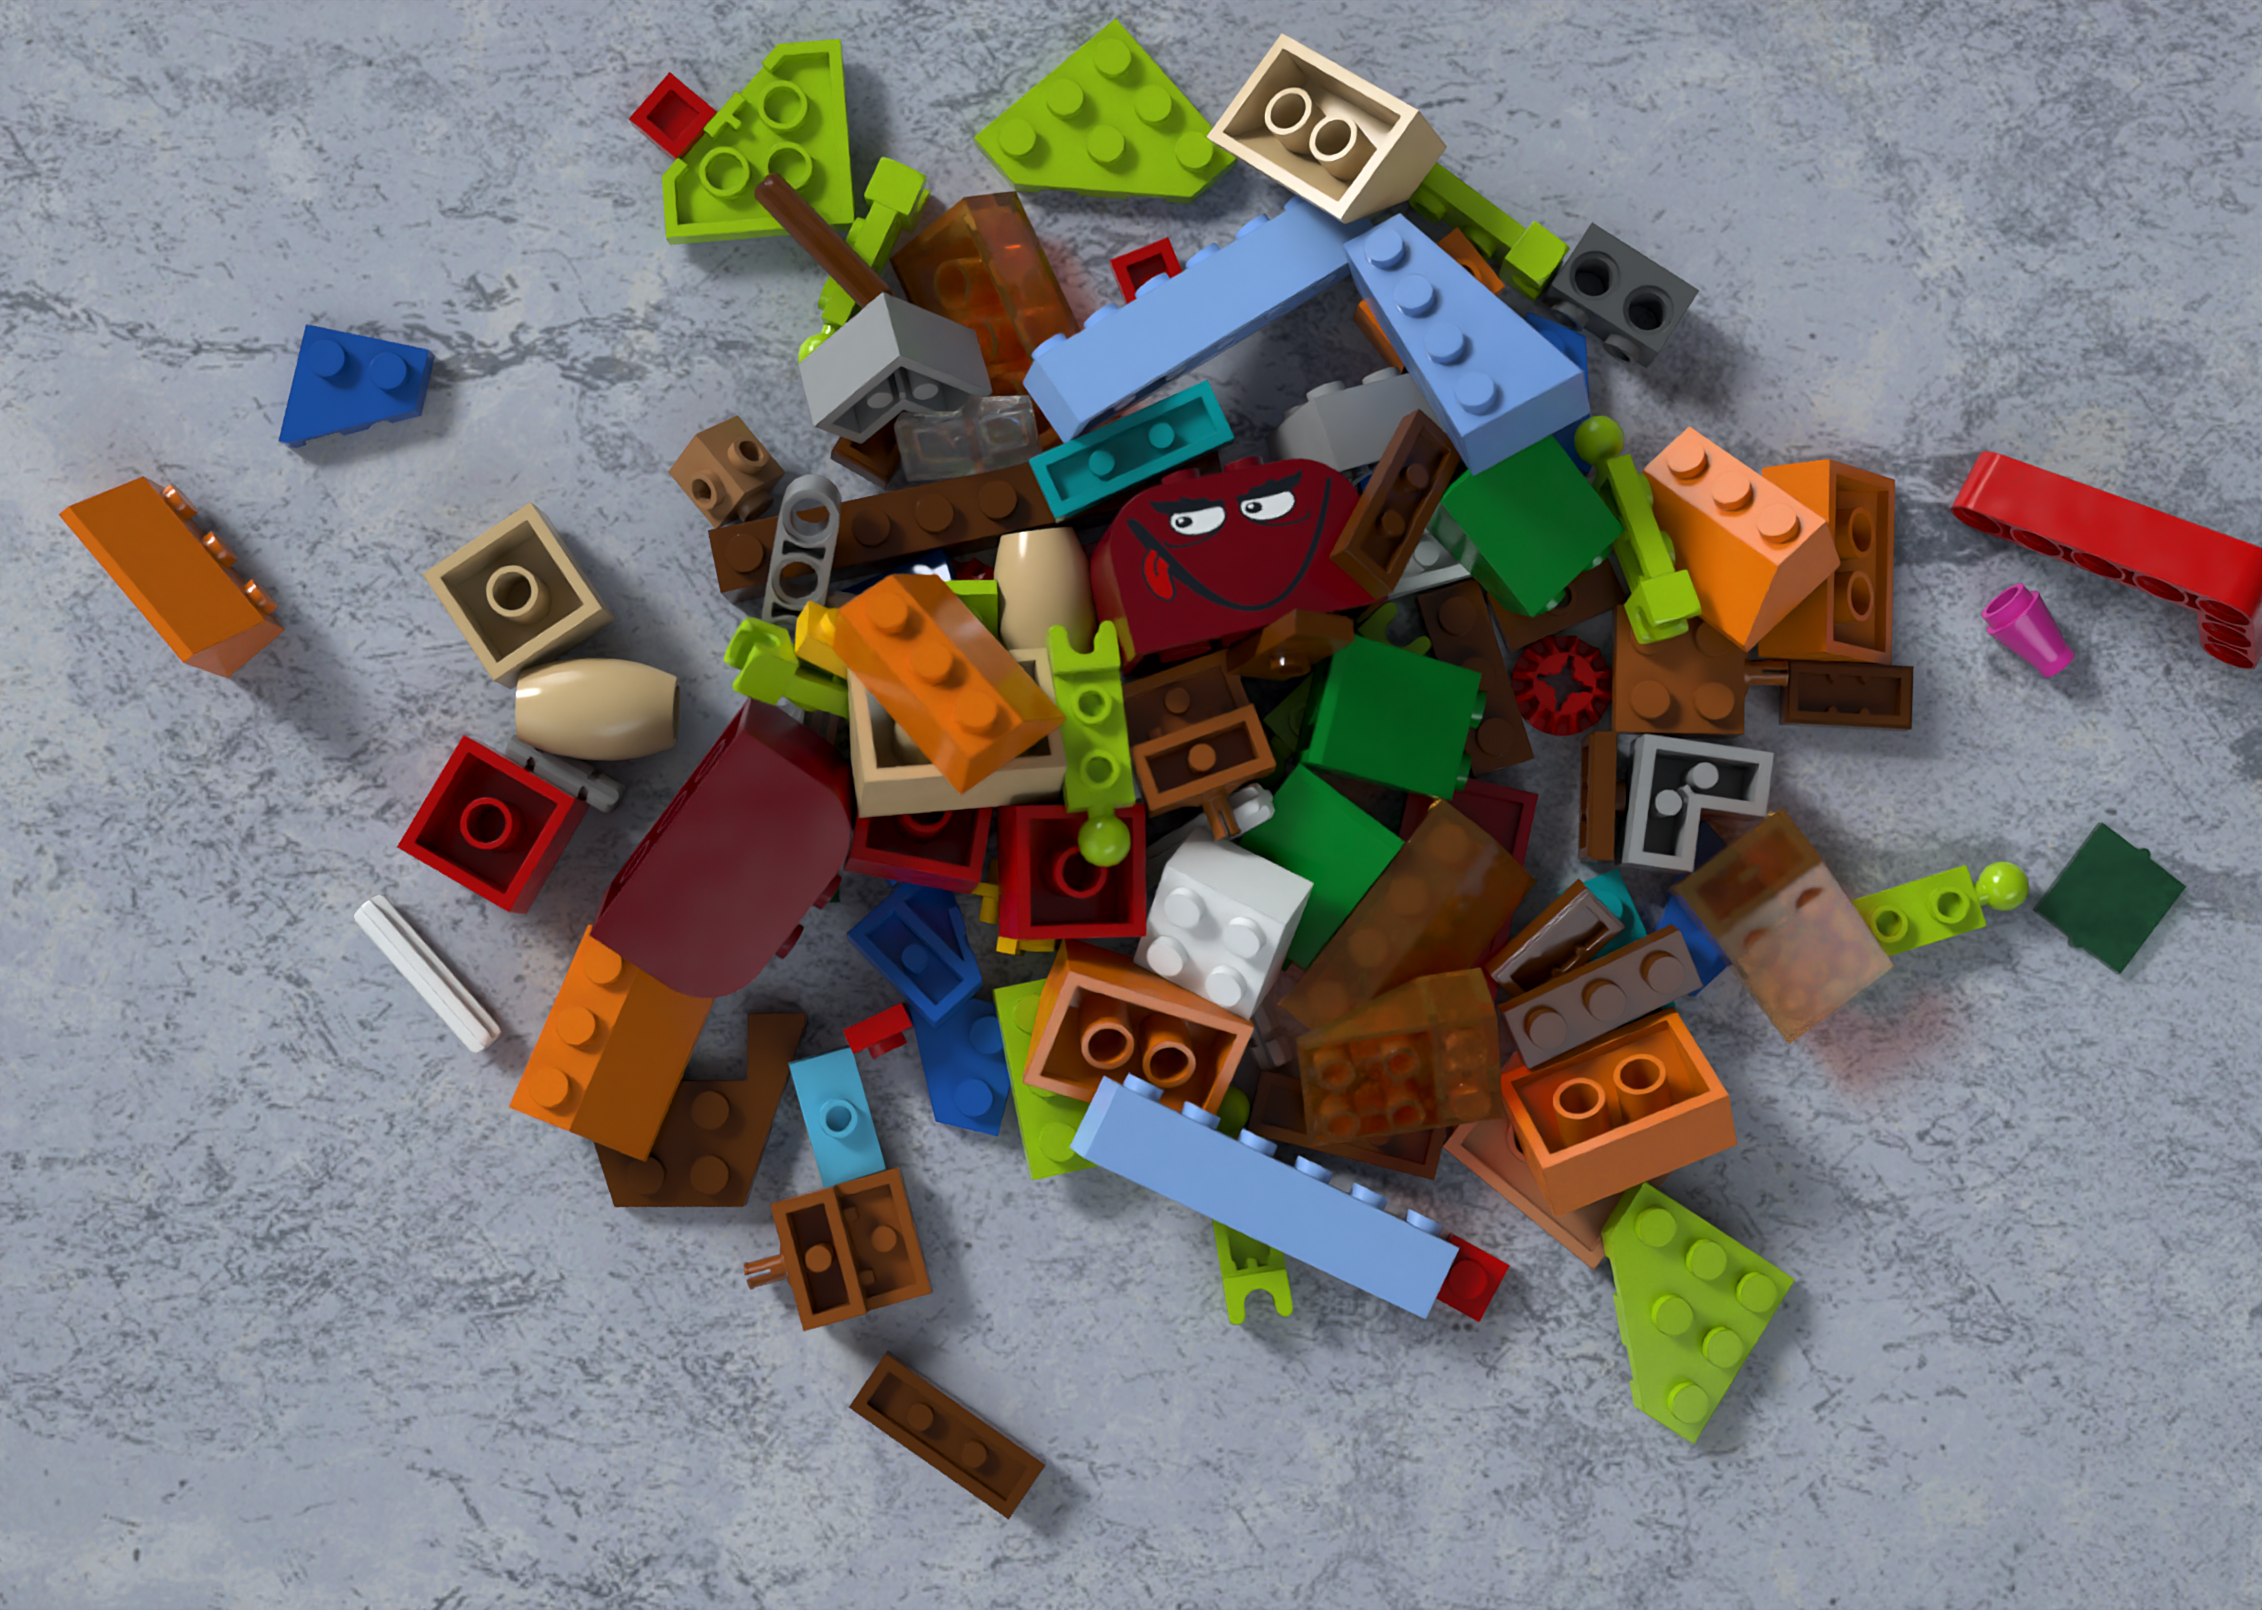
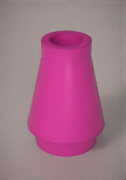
M2022 583L2012 585L1997 595L1981 614V617L1988 624L1986 632L2035 667L2044 678L2052 677L2062 671L2075 657V652L2063 638L2040 593L2037 590L2029 591Z

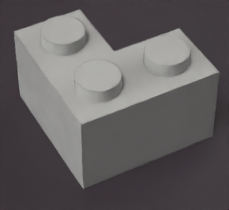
M882 292L873 301L868 303L866 307L798 364L813 426L860 444L902 410H907L950 427L993 392L975 330L885 292Z
M1390 367L1366 376L1362 379L1363 385L1345 389L1343 381H1335L1309 391L1306 394L1308 402L1285 411L1282 414L1284 422L1265 436V440L1273 462L1292 458L1319 461L1337 470L1354 486L1368 475L1374 473L1404 416L1420 408L1444 432L1445 430L1409 373L1401 375L1398 367Z
M1644 734L1632 740L1625 780L1626 805L1624 815L1620 818L1614 866L1671 875L1693 872L1700 815L1745 822L1766 817L1774 753Z

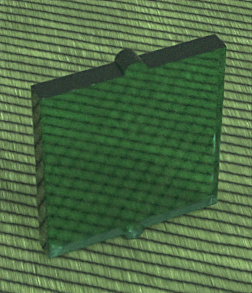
M2103 822L2097 823L2032 910L2069 938L2068 945L2071 948L2084 949L2112 972L2121 974L2186 886L2151 860V853L2147 848L2137 849Z

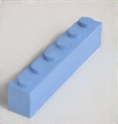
M1295 195L1284 206L1285 212L1271 220L1266 214L1259 215L1244 225L1235 235L1237 240L1220 249L1217 243H1212L1201 249L1185 264L1187 269L1171 279L1166 272L1153 277L1135 293L1137 299L1120 309L1115 302L1102 307L1083 324L1085 329L1069 339L1066 338L1064 333H1059L1043 342L1032 353L1031 356L1034 362L1022 384L1064 443L1087 434L1352 275L1342 244L1372 229L1374 226L1365 216L1344 224L1298 195Z
M1128 1073L1123 1085L1106 1076L1103 1077L1070 1145V1148L1080 1156L1424 1319L1427 1318L1459 1250L1455 1245L1439 1237L1444 1225L1411 1209H1408L1404 1219L1384 1211L1389 1199L1355 1182L1349 1193L1332 1186L1329 1182L1334 1172L1299 1155L1294 1166L1273 1157L1278 1145L1242 1128L1238 1139L1216 1130L1221 1120L1220 1117L1192 1103L1185 1101L1181 1112L1176 1111L1159 1102L1164 1090Z

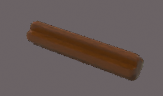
M770 173L763 182L756 185L754 189L755 199L862 309L882 292L896 297L895 292L780 174Z

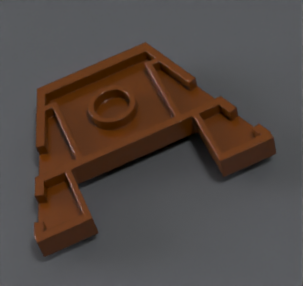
M748 1013L747 1080H681L646 1162L594 1142L614 1207H744L747 1205L773 1128L772 1124L781 1097L791 1075L788 1062L794 1061L801 1038L804 1037L808 1025V1013Z

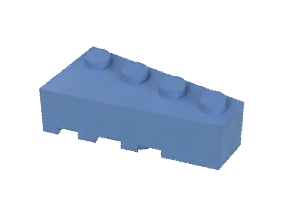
M1401 213L1342 244L1357 290L1472 476L1591 413L1583 371Z

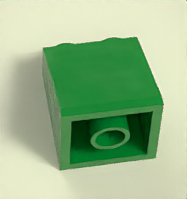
M1552 434L1472 476L1461 458L1426 527L1430 534L1506 611L1531 618L1535 615L1544 614L1554 608L1565 596L1566 590L1564 588L1580 572L1593 569L1603 562L1611 552L1612 547L1610 544L1625 531L1624 527Z
M1354 635L1353 643L1317 662L1315 665L1292 765L1297 766L1298 763H1301L1310 770L1436 801H1452L1454 790L1462 791L1464 789L1470 771L1471 754L1463 752L1469 727L1476 729L1479 726L1485 708L1486 691L1478 689L1482 673Z
M1298 763L1273 796L1272 803L1275 809L1273 816L1247 831L1237 844V846L1314 883L1281 970L1283 972H1286L1291 964L1300 970H1305L1405 843L1301 763Z

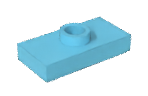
M845 1045L788 1062L823 1187H830L886 1170L856 1060L850 1046Z

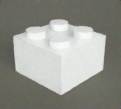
M1196 826L1165 866L1146 922L1147 936L1141 937L1133 963L1249 1021L1279 976L1314 883L1227 840L1215 842L1213 833Z

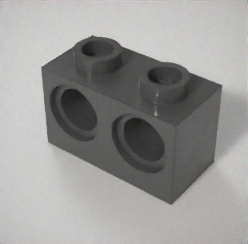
M1592 222L1551 284L1542 302L1551 307L1550 314L1563 326L1577 332H1581L1584 328L1603 340V348L1618 361L1632 366L1637 362L1647 368L1659 354L1699 290ZM1583 272L1594 274L1601 280L1604 294L1599 296L1584 294L1576 285L1575 275ZM1643 306L1649 309L1656 318V329L1642 330L1636 327L1630 320L1629 308Z

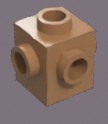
M738 415L695 434L668 471L715 529L721 528L739 518L745 523L753 521L762 515L774 502L770 492L786 473Z

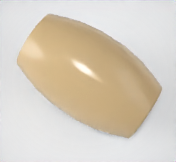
M1073 527L1002 535L994 569V580H997L998 635L1001 645L1005 650L1045 648L1047 630L1054 625H1062L1067 631L1069 644L1074 651L1079 654L1092 653L1098 627L1089 578V560Z
M596 657L556 660L521 670L519 674L515 702V724L517 738L520 742L555 755L582 760L606 761L641 758L673 749L677 745L680 723V682L677 676L643 663L617 658Z

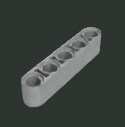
M806 474L796 478L786 489L779 513L761 616L762 621L776 626L782 624L796 626L797 618L809 600L822 606L825 605L842 510L840 492L837 486L826 477L818 474ZM804 498H814L821 501L827 507L829 515L818 523H808L796 515L793 506ZM792 562H804L816 571L818 577L809 584L797 585L785 577L782 569ZM792 703L777 706L803 724L805 710L798 708Z

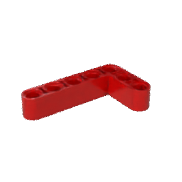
M1984 451L1979 454L1951 506L1950 511L1957 519L1981 532L2195 611L2197 613L2200 645L2205 652L2228 665L2241 669H2255L2262 656L2261 547L1999 453Z

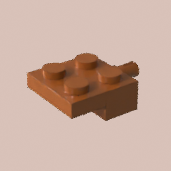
M1616 605L1612 608V732L1624 735L1649 734L1670 735V738L1734 739L1744 735L1745 697L1749 690V685L1786 687L1789 674L1763 672L1782 673L1789 670L1788 661L1786 659L1750 660L1748 652L1746 653L1698 616L1686 618L1688 631L1683 634L1654 643L1639 644L1624 605Z
M1228 648L1121 686L1131 770L1149 818L1182 806H1203L1215 842L1225 840L1227 837L1219 814L1222 816L1229 838L1242 832L1237 824L1227 796L1243 784L1273 774L1276 768L1274 757L1253 704H1249L1239 675L1227 674L1226 652L1229 650Z
M900 1166L830 1187H823L779 1199L771 1203L770 1207L780 1241V1254L743 1264L745 1276L767 1269L771 1270L770 1272L749 1277L746 1281L750 1290L787 1279L788 1284L793 1290L803 1332L865 1315L871 1310L932 1294L934 1291Z

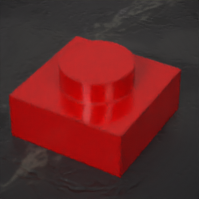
M669 72L629 117V120L636 130L675 161L678 157L682 160L704 135L703 128L716 115L717 111Z
M1169 237L1110 259V268L1125 305L1137 299L1135 297L1137 290L1153 277L1166 272L1171 279L1182 272Z
M901 1002L842 1031L853 1054L868 1049L872 1059H876L907 1044L908 1042L903 1032L914 1027L906 1004Z
M1450 1232L1446 1241L1458 1247L1459 1250L1436 1299L1480 1322L1510 1265Z

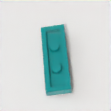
M1207 379L1029 459V465L1055 522L1058 523L1234 444L1235 437Z

